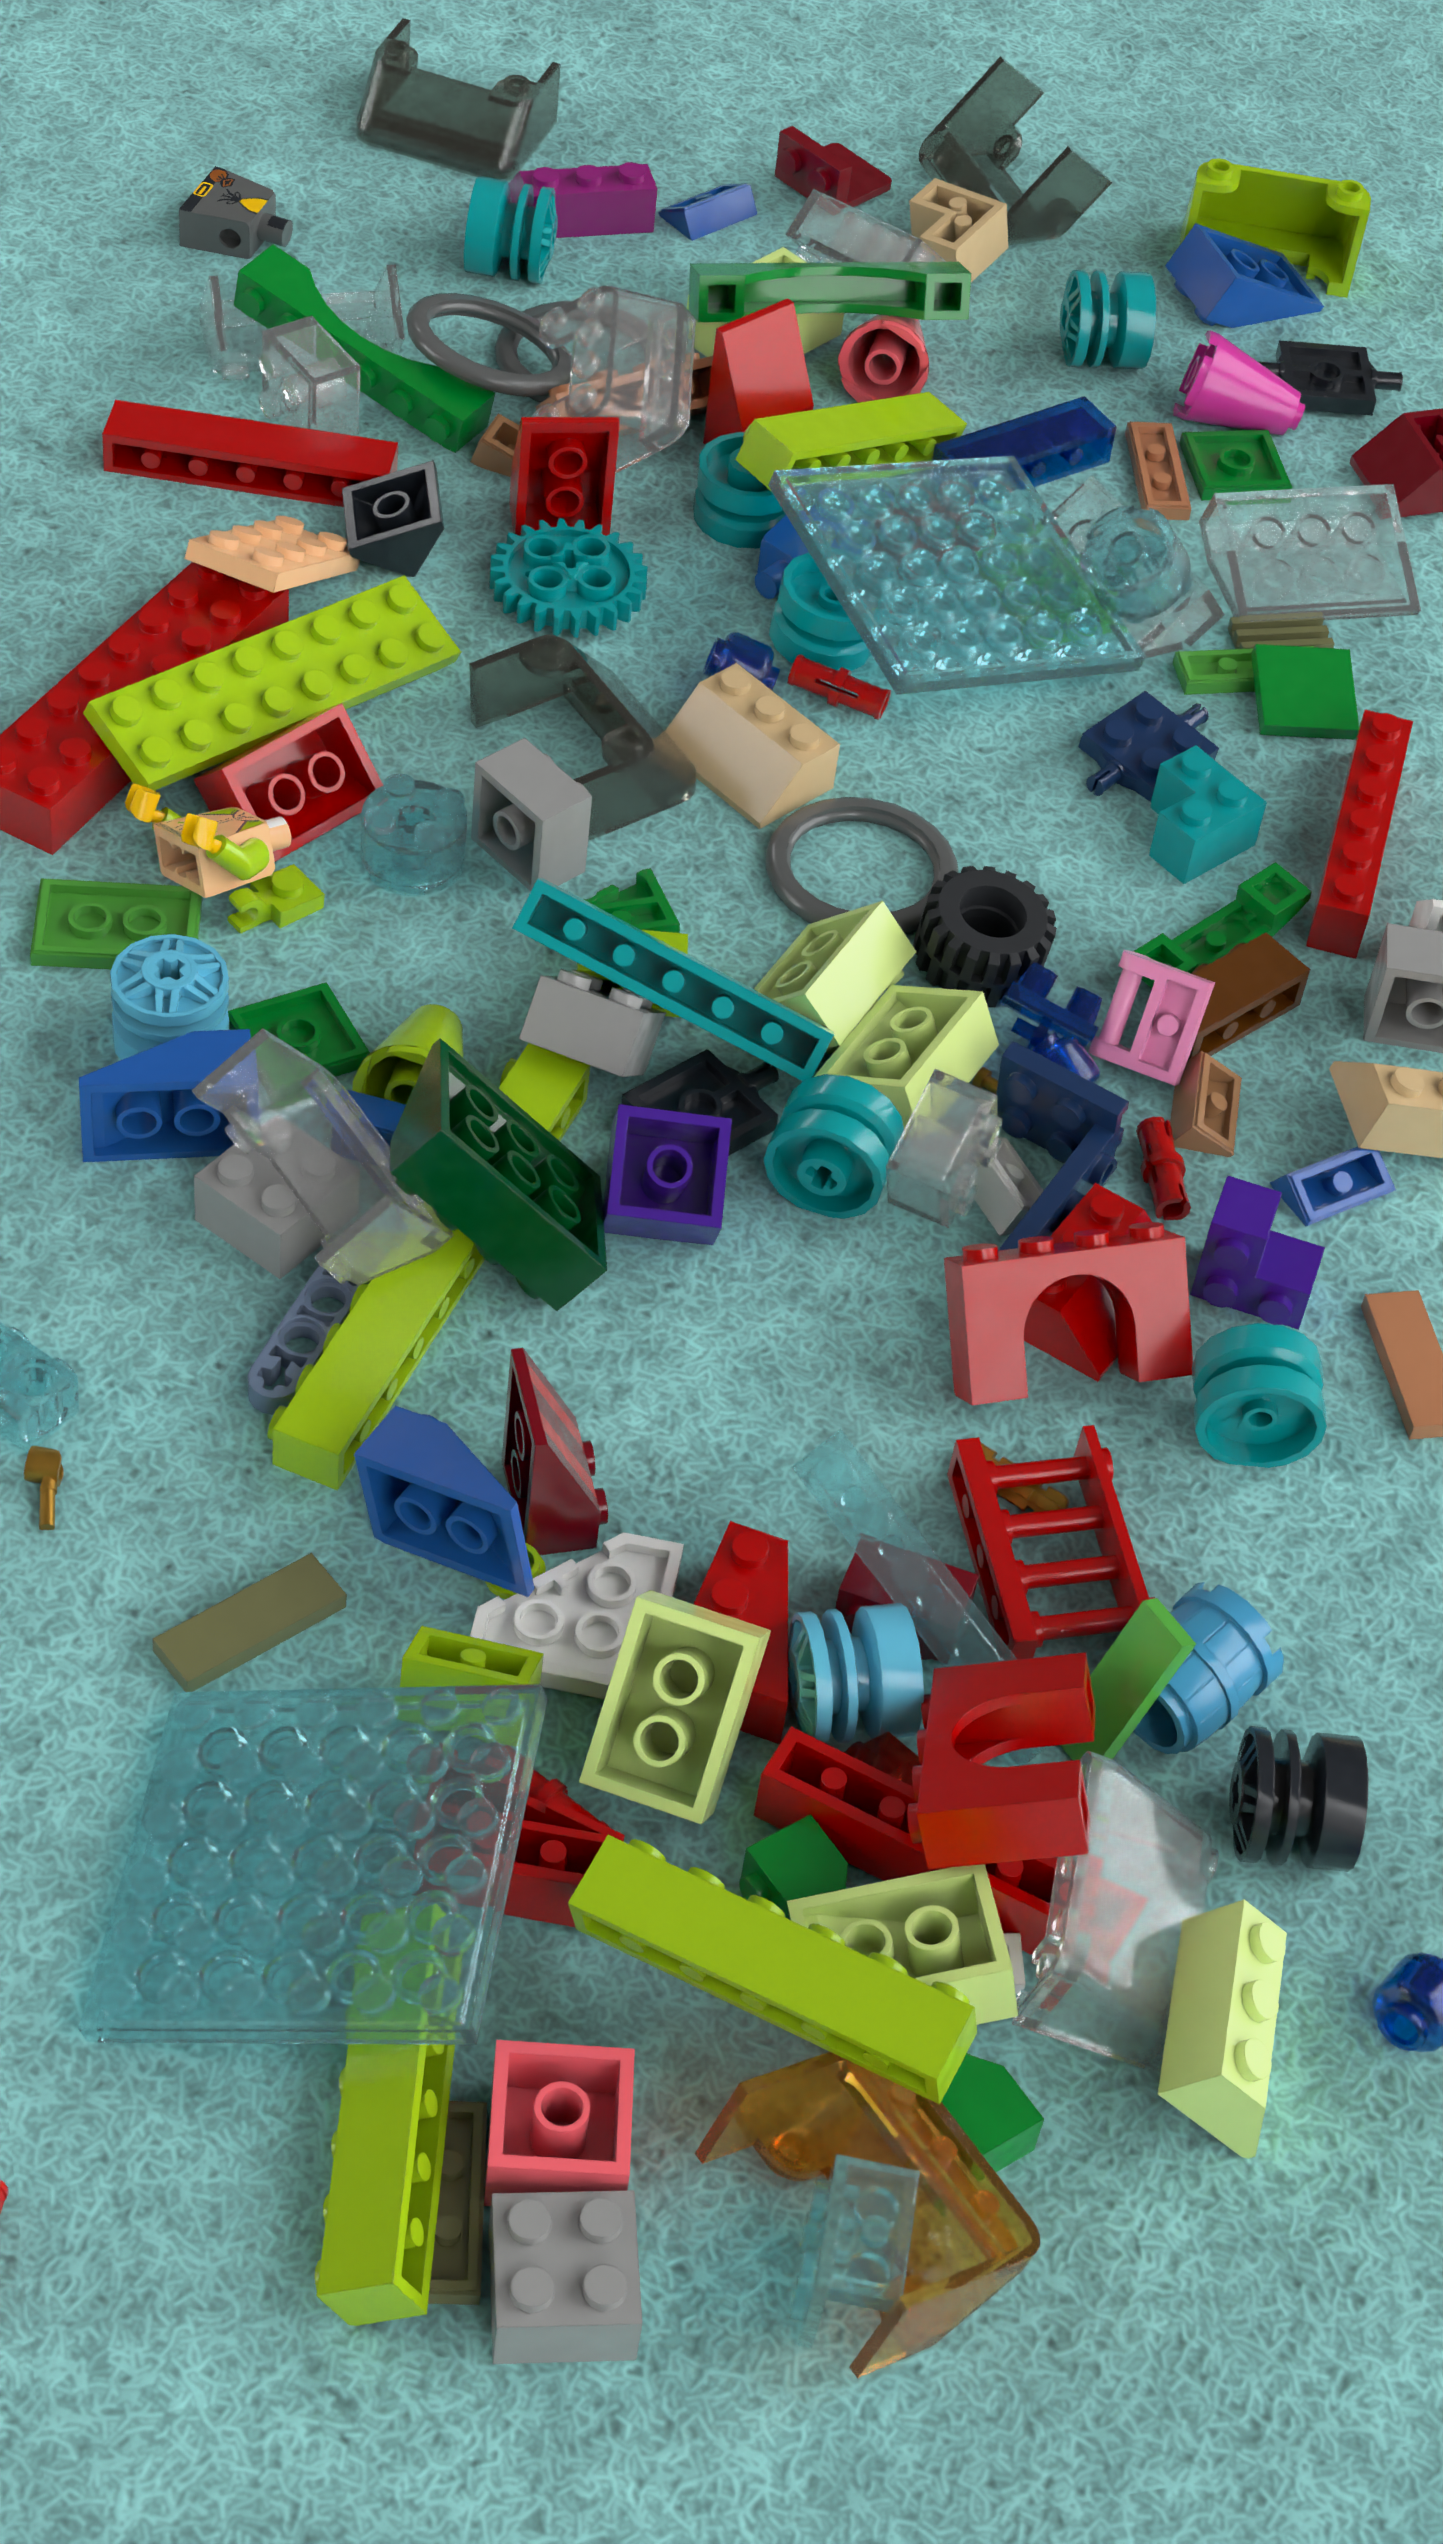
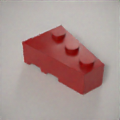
M730 1521L694 1601V1605L771 1630L740 1731L780 1744L788 1706V1540Z
M441 1745L415 1855L413 1898L575 1927L568 1905L571 1896L607 1835H611L623 1842L625 1835L550 1799L548 1804H545L514 1789L513 1780L497 1772L493 1777H490L459 1762L460 1754Z

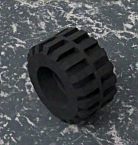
M974 866L962 867L961 873L954 870L946 873L942 881L937 880L932 886L914 936L913 947L917 955L915 963L919 971L927 972L925 979L932 986L939 985L943 989L983 991L987 1007H996L999 999L1007 1006L1016 1003L1018 995L1025 998L1031 993L1033 985H1037L1056 935L1057 928L1054 927L1056 917L1053 910L1047 909L1049 901L1044 894H1036L1034 892L1036 886L1027 880L1022 882L1016 879L1017 874L1007 870L1005 874L996 871L995 867L984 866L983 870H977Z

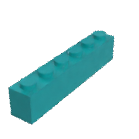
M537 878L512 929L801 1081L812 1078L834 1037L832 1030L543 878Z

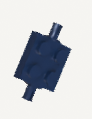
M1144 691L1082 734L1078 747L1093 758L1101 768L1100 771L1088 777L1086 781L1088 790L1090 792L1095 790L1094 795L1100 796L1117 783L1135 791L1151 802L1161 763L1195 745L1215 760L1219 747L1195 729L1207 722L1209 717L1207 709L1203 707L1200 710L1201 704L1196 703L1181 715H1176L1147 691Z

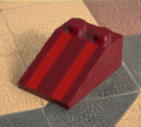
M511 1349L501 1462L509 1494L518 1504L525 1543L534 1547L539 1555L597 1548L599 1525L608 1523V1506L604 1489H594L591 1477L595 1476L596 1466L592 1443L590 1440H581L576 1417L525 1349Z

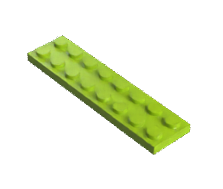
M403 575L88 702L83 714L131 781L155 791L231 759L316 712L341 703L346 710L436 672L456 662L461 651L406 576Z

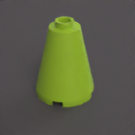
M427 1004L417 1008L361 1062L353 1079L352 1091L407 1104L431 1046L438 1039L441 1038L463 1057V1027L458 1016L450 1009L437 1004Z

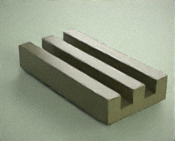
M1321 613L1230 617L1228 631L1235 649L1254 648L1255 644L1314 646L1319 648H1334L1335 645L1333 638H1328L1329 629L1327 625H1322L1324 618Z

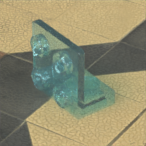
M836 2154L829 2181L816 2178L810 2210L806 2213L799 2249V2254H802L803 2257L800 2273L795 2279L789 2311V2319L802 2321L798 2346L812 2348L826 2300L898 2314L903 2299L920 2171Z

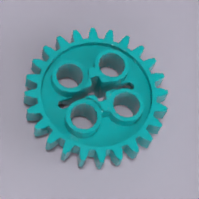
M563 518L558 519L557 527H550L544 520H539V530L535 531L527 525H522L521 536L509 532L506 543H497L496 554L491 555L489 589H494V602H503L502 612L504 614L517 612L516 622L518 624L527 622L530 619L533 620L534 631L536 632L547 625L552 627L553 636H558L562 629H570L573 637L578 638L580 629L587 628L591 634L597 636L600 625L614 631L616 630L617 619L629 623L631 621V612H640L641 602L646 599L648 567L642 565V553H633V542L619 544L620 533L613 532L605 536L602 534L603 525L601 524L588 530L585 529L583 520H578L574 527H568Z

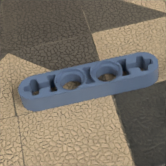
M355 1236L345 1237L331 1246L249 1370L248 1398L254 1408L262 1413L274 1415L279 1406L287 1407L295 1396V1389L301 1372L307 1364L315 1365L323 1354V1345L330 1328L335 1323L342 1324L349 1314L350 1304L356 1289L361 1283L369 1284L376 1274L380 1251L373 1242L366 1238ZM356 1260L364 1262V1264H356L349 1274L348 1282L343 1280L344 1264L351 1266ZM330 1297L341 1301L344 1306L338 1311L326 1313L317 1310L312 1304L321 1298ZM304 1337L311 1339L318 1346L308 1353H297L288 1349L286 1344L292 1339ZM281 1366L285 1368V1386L277 1385L273 1391L265 1389V1385L272 1386L281 1375Z

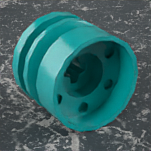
M478 176L472 190L464 240L465 272L495 277L504 257L509 258V270L512 280H520L525 261H528L529 282L541 284L546 268L554 253L558 216L555 208L554 188L543 186L540 189L536 206H533L532 184L525 183L520 191L517 203L510 202V187L507 180Z
M1073 270L1070 272L1060 309V336L1066 365L1068 367H1080L1086 357L1088 366L1097 368L1101 365L1107 347L1109 360L1113 368H1145L1151 357L1156 327V292L1152 275L1149 272L1120 271L1116 274L1109 291L1107 277L1103 271H1094L1090 279L1085 270Z

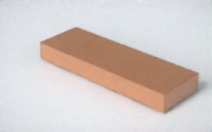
M1127 422L1125 435L1143 519L1189 520L1191 505L1172 424Z
M1419 1290L1365 1294L1361 1309L1409 1440L1443 1437V1353Z

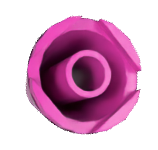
M1211 330L1207 331L1205 336L1209 345L1206 346L1199 343L1179 388L1180 392L1187 394L1184 406L1175 403L1173 416L1187 421L1244 430H1269L1270 434L1284 435L1288 428L1295 430L1305 410V404L1300 403L1301 393L1219 333Z

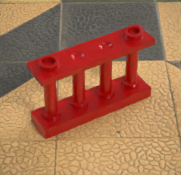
M1094 1425L1082 1427L1074 1456L1068 1458L995 1465L993 1460L985 1459L979 1437L958 1439L955 1442L947 1476L975 1574L979 1575V1588L1001 1661L1033 1658L1036 1648L1042 1647L1043 1641L1121 1632L1144 1600L1155 1599V1597L1148 1596L1113 1486L1114 1468L1111 1453L1107 1447L1101 1448ZM1079 1480L1086 1506L1010 1515L1007 1509L1000 1510L996 1495L998 1489ZM1094 1530L1102 1556L1025 1565L1023 1560H1015L1011 1544L1013 1539ZM1110 1580L1118 1606L1040 1616L1038 1611H1030L1026 1595L1028 1589Z

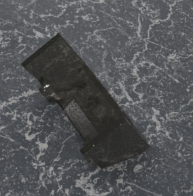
M402 18L375 51L356 119L357 138L367 145L471 176H482L507 181L513 179L557 123L561 64L552 62L537 82L530 81L522 75H509L497 82L492 90L418 69V53L410 46L411 20Z
M1000 56L925 138L919 150V162L931 180L936 178L1006 203L1008 246L1056 239L1070 229L1112 182L1107 176L1067 146L1025 193L1021 192L1005 170L1017 158L1022 147V135L1015 125L1039 100L1044 92Z
M542 635L469 663L471 723L476 728L564 696L601 739L602 757L608 765L573 779L581 783L588 793L592 795L588 841L681 804L694 795L696 790V768L694 764L611 669L567 640L555 635Z

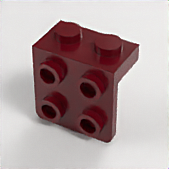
M794 126L787 127L779 133L774 176L832 216L843 213L891 189V177L842 144L830 143L822 146Z

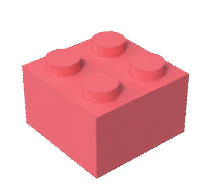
M496 2040L484 2206H491L492 2193L627 2191L630 2177L635 2049Z

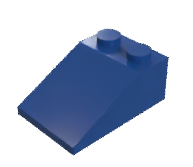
M1196 223L1165 265L1176 280L1174 283L1176 289L1193 302L1196 306L1194 310L1196 316L1210 326L1218 323L1230 328L1320 312L1324 307L1283 253Z
M250 1029L192 1031L79 1077L83 1162L220 1156L255 1128V1077Z
M395 1405L354 1453L374 1538L387 1545L529 1597L535 1588L517 1502L446 1423L437 1420L433 1416L421 1415Z

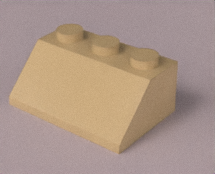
M735 663L699 682L659 738L657 747L758 829H761L833 789L840 744L739 664Z
M1334 1061L1329 1070L1359 1148L1443 1158V1072L1377 1063Z

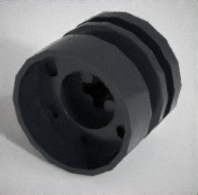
M1250 1726L1246 1729L1240 1743L1237 1762L1233 1768L1229 1792V1815L1233 1825V1846L1237 1859L1240 1862L1256 1863L1262 1858L1265 1850L1267 1859L1272 1865H1283L1289 1857L1295 1838H1297L1301 1861L1306 1868L1349 1872L1353 1869L1361 1851L1368 1808V1764L1363 1741L1358 1736L1317 1732L1311 1737L1304 1758L1301 1760L1297 1736L1292 1730L1281 1729L1276 1734L1273 1742L1271 1732L1266 1727Z

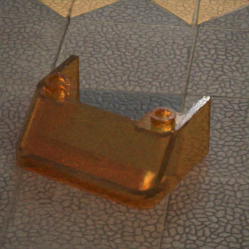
M827 2052L740 2082L695 2152L700 2162L704 2164L753 2146L765 2164L778 2176L792 2181H806L824 2175L901 2278L892 2283L882 2295L879 2302V2314L882 2321L849 2366L857 2379L938 2343L1020 2274L1040 2247V2234L1034 2221L942 2102L937 2104L832 2052Z

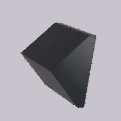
M434 460L342 488L347 543L351 557L407 577L416 576L444 530L437 468Z

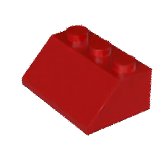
M342 703L312 714L193 779L210 812L229 807H238L262 820L279 816L285 819L291 833V845L287 848L273 851L274 862L389 797Z
M1095 1183L1050 1237H1053L1055 1244L1074 1241V1233L1082 1230L1103 1229L1109 1231V1236L1129 1234L1130 1225L1152 1221L1145 1209ZM1085 1274L1068 1276L1052 1283L1041 1292L1029 1310L1024 1328V1341L1099 1382L1118 1358L1115 1312L1106 1288L1096 1277Z

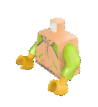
M136 783L131 785L125 800L126 809L135 818L148 823L152 822L162 875L204 898L215 896L272 875L275 870L273 851L287 848L291 845L289 826L285 819L280 816L262 820L238 807H229L197 815L187 813L186 817H181L168 807L160 811L157 810L156 807L161 794Z

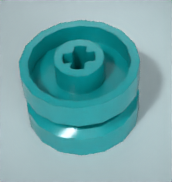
M745 432L722 435L707 443L699 454L697 469L698 486L695 489L693 505L694 520L703 533L717 542L736 548L757 549L761 547L764 535L797 505V496L800 493V489L774 494L735 460L743 444Z
M817 551L795 557L783 572L778 600L775 603L770 620V639L775 649L791 663H794L798 655H803L809 660L837 671L841 667L853 671L863 666L873 653L878 626L882 623L887 606L888 589L882 577L868 564L850 555L832 551Z
M829 1074L805 1079L792 1090L784 1107L780 1122L776 1125L763 1159L767 1177L779 1194L798 1208L839 1219L863 1215L878 1203L890 1170L900 1150L905 1136L902 1116L889 1098L872 1085L849 1076Z
M1254 1323L1231 1327L1211 1336L1196 1351L1192 1365L1193 1391L1196 1397L1194 1406L1195 1432L1200 1446L1214 1459L1233 1465L1265 1468L1278 1467L1306 1457L1322 1442L1327 1428L1325 1402L1322 1395L1324 1386L1322 1361L1317 1346L1304 1334L1282 1325Z

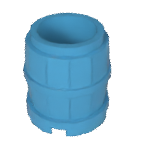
M1205 1582L1196 1583L1175 1603L1173 1611L1170 1612L1196 1645L1133 1731L1153 1749L1165 1754H1178L1179 1752H1188L1196 1748L1218 1729H1223L1238 1715L1239 1709L1251 1696L1259 1695L1283 1672L1284 1657L1281 1647L1272 1654L1270 1646L1265 1640V1637L1272 1631L1267 1621L1247 1600L1231 1589L1219 1584L1210 1592L1203 1589Z

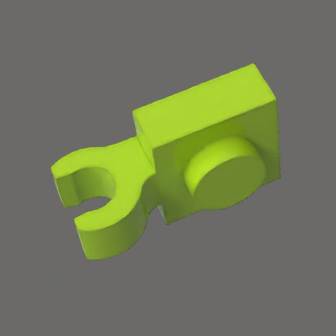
M295 864L273 872L270 876L251 882L250 888H240L231 893L229 901L239 912L229 915L227 921L239 933L252 929L268 920H272L279 928H283L324 908L325 894Z

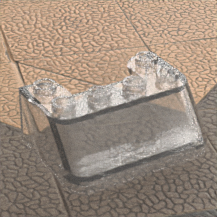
M608 285L592 287L585 291L581 297L563 307L551 309L540 319L539 339L547 348L556 349L561 347L572 357L569 395L552 404L542 405L532 417H619L620 427L615 474L672 445L684 434L690 420L695 317L681 302Z

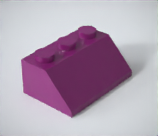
M627 162L618 166L596 167L594 165H582L578 168L563 169L540 167L535 170L519 171L509 183L512 203H517L520 191L525 183L532 184L533 206H536L540 189L543 186L554 188L555 208L558 216L556 238L654 232L658 188L648 164Z

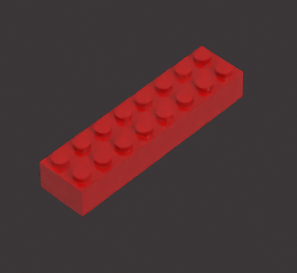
M191 562L0 734V830L51 855L57 852L131 782L129 776L84 716L83 712L88 702L289 622V589L273 593Z

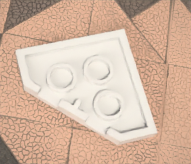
M623 1532L604 1542L602 1550L578 1563L570 1559L533 1578L535 1589L529 1597L517 1593L502 1600L498 1596L478 1606L470 1637L544 1653L540 1687L605 1699L636 1597L649 1590L670 1597L674 1596L684 1544Z

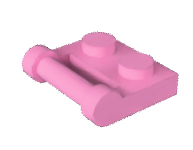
M1124 950L1118 965L1123 970L1100 1036L1093 1037L1088 1052L1096 1057L1173 1086L1179 1085L1215 982L1160 963L1145 955ZM1144 976L1155 980L1134 1042L1131 1049L1119 1044L1142 977Z

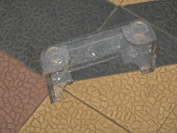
M1087 1751L1081 1757L1080 1762L1090 1811L1089 1854L1064 1856L1057 1859L1046 1935L1033 1951L1031 1962L1037 1965L1036 1978L1039 1981L1031 1992L1021 1989L1017 1994L1018 2016L1013 2017L1012 2024L1146 2070L1161 2073L1182 1920L1204 1912L1206 1888L1216 1871L1219 1853L1217 1849L1212 1848V1838L1209 1832L1116 1760Z

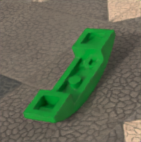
M1275 862L1238 885L1236 900L1172 940L1162 933L1133 952L1191 974L1198 966L1204 963L1210 964L1225 956L1239 943H1248L1264 933L1273 937L1311 899L1312 891ZM1142 977V981L1152 988L1155 980Z

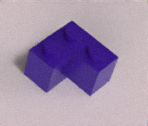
M1227 1175L1210 1224L1190 1295L1206 1300L1216 1307H1229L1260 1317L1265 1322L1273 1325H1285L1299 1330L1325 1247L1271 1230L1282 1192Z

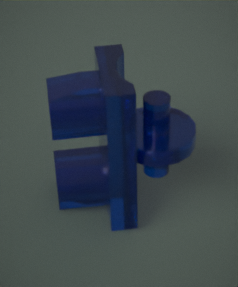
M1033 962L1018 982L1015 983L1013 981L1006 989L1000 1004L1032 1020L1037 1025L1034 1026L1017 1017L1010 1031L1027 1039L1028 1042L1025 1047L1035 1053L1039 1047L1056 1056L1062 1050L1065 1042L1047 1033L1048 1030L1085 1048L1088 1043L1092 1042L1099 1029L1098 1026L1094 1025V1022L1097 1019L1102 998L1077 986L1065 1008L1056 1005L1046 998L1058 975Z

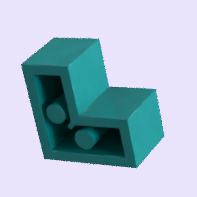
M1195 745L1160 764L1150 808L1159 815L1149 856L1180 882L1186 884L1256 845L1267 802Z

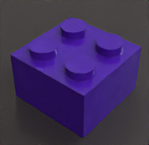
M618 1104L611 1124L603 1201L605 1233L714 1245L722 1229L732 1119Z

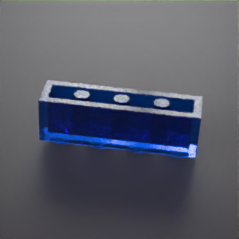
M1083 396L935 444L929 481L942 494L947 491L963 507L970 509L1110 462L1117 426Z

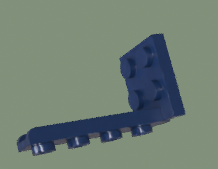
M1014 1041L1001 1057L993 1122L999 1124L1010 1136L1019 1139L1025 1138L1046 1149L1054 1159L1064 1163V1165L998 1251L1019 1248L1018 1240L1023 1238L1050 1237L1095 1183L1101 1186L1106 1184L1111 1174L1117 1168L1118 1162L1114 1157L1117 1147L1122 1142L1124 1128L1120 1127L1122 1115L1129 1106L1128 1100Z

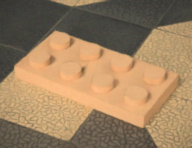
M276 516L275 520L268 522L256 520L254 525L250 526L234 525L232 530L228 531L211 530L209 535L189 539L185 555L186 560L273 593L356 571L360 563L359 559L351 557L348 546H346V538L329 532H319L318 535L303 529L304 523L302 521L287 516Z

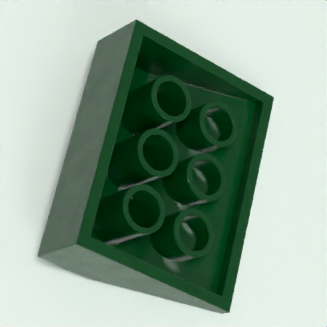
M441 1038L438 1039L431 1046L392 1136L390 1144L391 1176L398 1187L406 1194L411 1196L416 1194L430 1205L444 1226L453 1231L458 1229L472 1240L486 1261L492 1265L500 1264L515 1276L519 1286L528 1296L533 1299L541 1298L555 1311H558L607 1271L601 1178Z

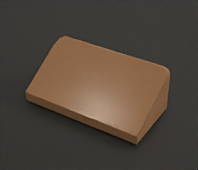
M1200 1051L1187 1061L1179 1085L1174 1087L1170 1119L1174 1146L1231 1157L1234 1155L1242 1078L1203 1051Z

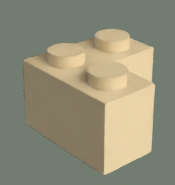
M936 178L909 201L912 245L920 248L921 262L959 261L972 273V282L1008 249L1006 203Z

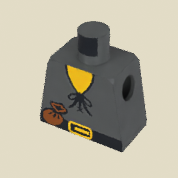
M216 166L179 208V246L250 259L264 241L286 247L292 236V221L276 216V194L272 189Z

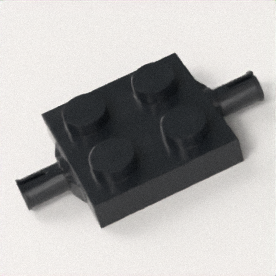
M1279 340L1276 351L1277 363L1259 362L1301 393L1300 403L1305 404V410L1372 416L1376 404L1374 390L1382 389L1400 392L1403 383L1402 372L1377 371L1368 359L1366 347Z
M706 1049L622 1094L621 1105L731 1118L730 1156L775 1130L778 1114L760 1098L758 1091L771 1083L777 1082L779 1074L776 1067L771 1066L767 1062H763L746 1073H740L726 1066L709 1049Z

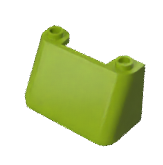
M1215 158L1201 164L1197 170L1183 221L1180 244L1196 223L1283 253L1291 264L1306 266V279L1314 280L1315 276L1322 279L1327 285V295L1348 298L1370 213L1371 197L1363 185L1354 180H1330L1232 164L1225 159Z

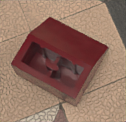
M1443 408L1402 413L1351 455L1350 465L1386 519L1443 512Z

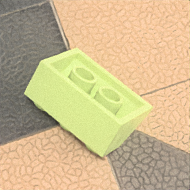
M880 901L808 924L756 985L754 990L832 1030L834 1037L826 1050L827 1054H831L837 1050L856 1025L876 1004L882 993L891 985H895L904 976L902 969L916 953V950L885 903Z
M891 985L814 1077L824 1074L849 1076L872 1085L891 1100L902 1116L905 1131L903 1141H923L999 1046L983 991Z
M1244 1899L1182 1920L1158 2095L1239 2156L1249 2159L1256 2156L1266 2109L1287 1933Z

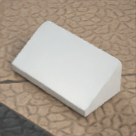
M968 1132L948 1157V1162L999 1236L1012 1233L1043 1192V1189L1007 1138Z

